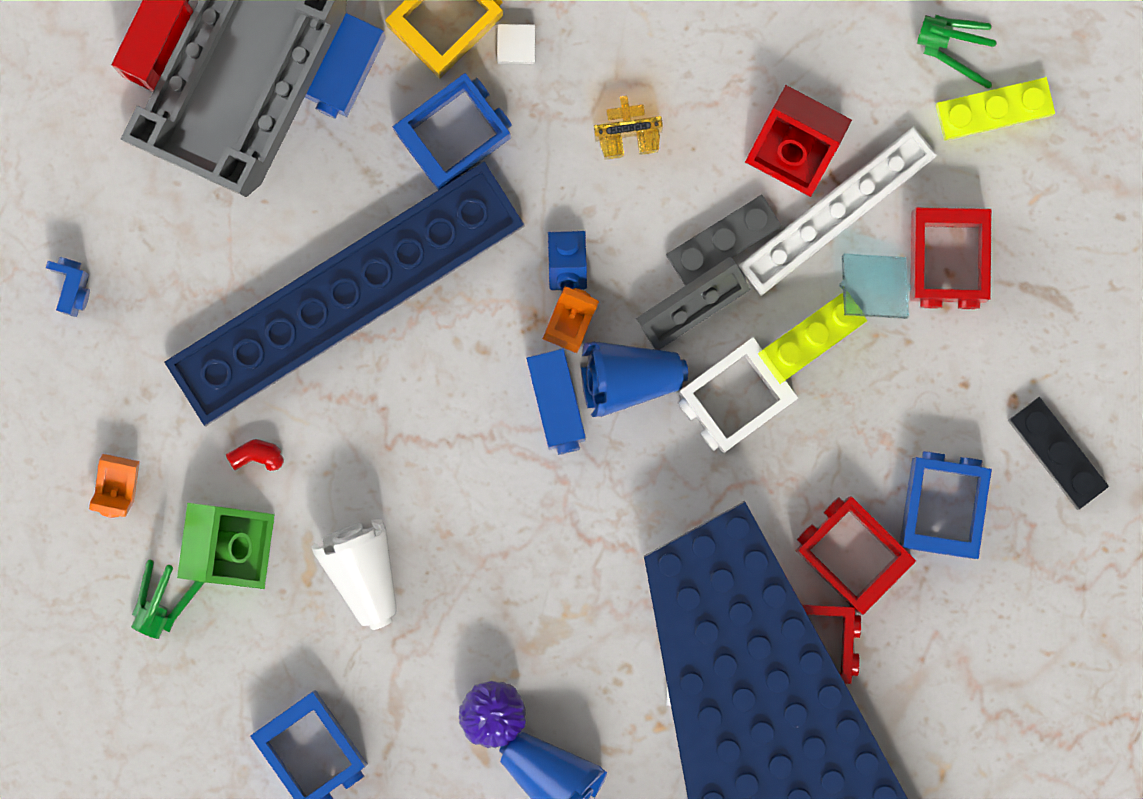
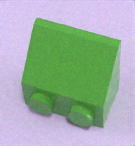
M187 503L177 578L265 589L275 514Z

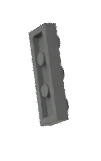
M760 195L666 254V257L686 286L731 256L733 258L777 231L782 225L763 195Z
M730 256L637 317L636 320L653 348L660 350L751 289L737 263Z

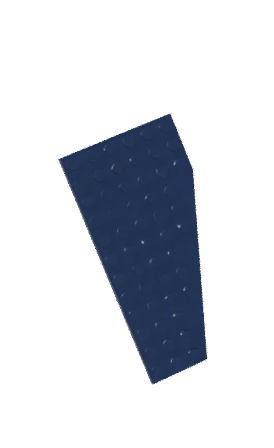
M745 501L644 555L688 799H908Z

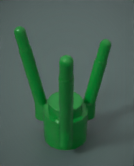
M925 15L917 40V44L926 46L923 54L935 57L985 88H991L992 83L940 51L939 47L947 49L950 37L995 47L997 42L994 39L953 29V27L990 30L992 25L985 22L951 19L935 15V18Z
M150 559L146 562L137 604L132 613L135 619L131 627L146 636L159 639L163 630L171 631L177 617L205 582L195 581L170 614L166 616L168 609L159 603L168 584L173 567L172 565L165 567L152 600H147L146 602L154 561Z

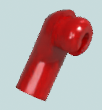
M259 439L250 440L226 454L234 470L241 468L251 461L265 464L266 469L269 471H276L284 463L281 449L276 444Z

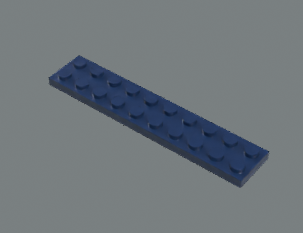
M484 161L169 358L164 363L200 421L206 427L522 229L525 225Z

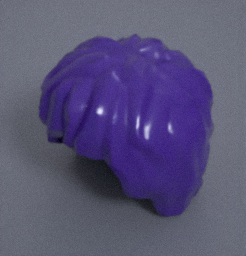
M489 681L474 685L472 690L466 694L462 705L459 706V724L466 738L471 743L486 748L508 745L510 741L516 738L517 734L521 732L526 724V709L521 696L514 686L504 682Z

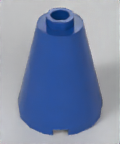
M595 341L584 343L581 357H589L588 366L581 367V377L587 408H595L591 413L592 417H603L682 389L683 382L688 381L687 362L685 359H680L677 352Z
M521 732L508 745L501 746L499 752L503 754L500 760L501 764L530 799H590L591 796L595 798L607 776V772L601 766L525 732Z

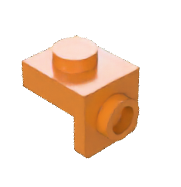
M564 287L542 339L577 353L599 301L592 298L584 290Z
M102 454L99 459L95 494L90 501L89 509L97 511L105 517H126L134 503L140 461Z

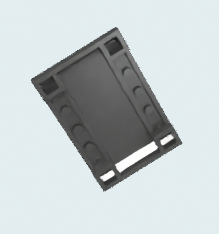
M199 0L145 109L136 106L121 140L244 197L249 196L262 184L346 14L347 0Z

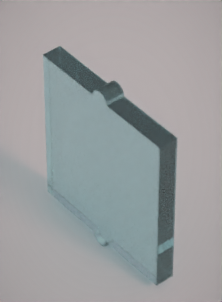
M845 253L842 255L843 281L840 282L839 286L843 289L844 315L901 319L909 317L908 291L911 289V285L907 283L906 257Z

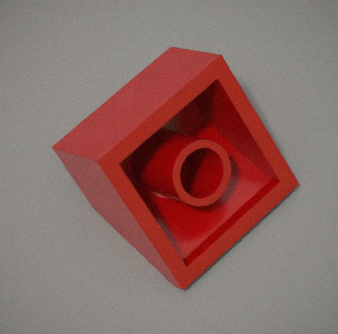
M785 85L745 163L811 197L847 132L852 119Z

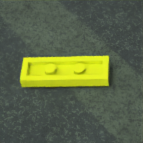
M1047 77L942 101L935 105L944 141L1041 119L1055 114Z
M844 291L768 345L758 355L779 384H781L867 322V319L848 293Z

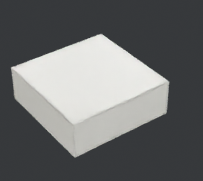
M498 24V64H535V24Z

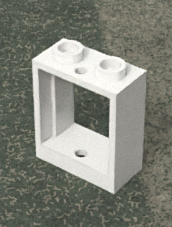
M754 337L679 391L682 400L678 402V405L690 421L696 417L705 430L700 434L712 451L719 448L722 453H725L798 399L786 381L779 384L760 358L758 353L762 351V348ZM744 356L778 402L727 439L693 393Z

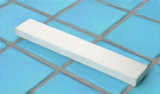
M913 126L738 266L740 271L758 294L762 296L932 161L937 154Z

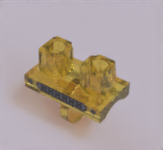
M620 96L619 108L606 109L608 120L622 119L621 122L594 125L595 142L599 141L604 160L624 157L622 138L637 137L639 155L659 152V133H662L663 129L662 117L631 120V117L645 115L643 104L629 106L627 96Z

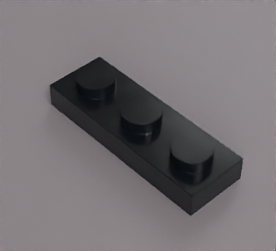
M1037 397L1008 420L1077 510H1080L1109 487L1040 397Z

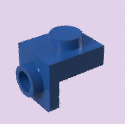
M548 232L549 289L553 291H563L564 287L581 290L587 289L586 232Z
M59 257L58 263L47 261L46 268L48 270L66 275L56 311L77 317L79 310H85L89 300L90 289H87L86 285L90 274L80 270L82 263Z

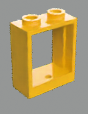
M405 0L385 19L387 27L441 79L503 17V10L499 7L503 2L502 0H476L487 12L443 56L405 19L424 0Z

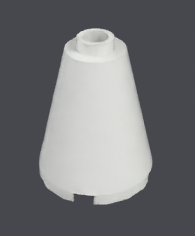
M378 519L371 520L372 528L363 529L362 523H358L322 538L323 547L316 543L312 545L314 556L362 626L369 625L371 630L390 624L392 622L391 616L397 612L386 527L383 520Z

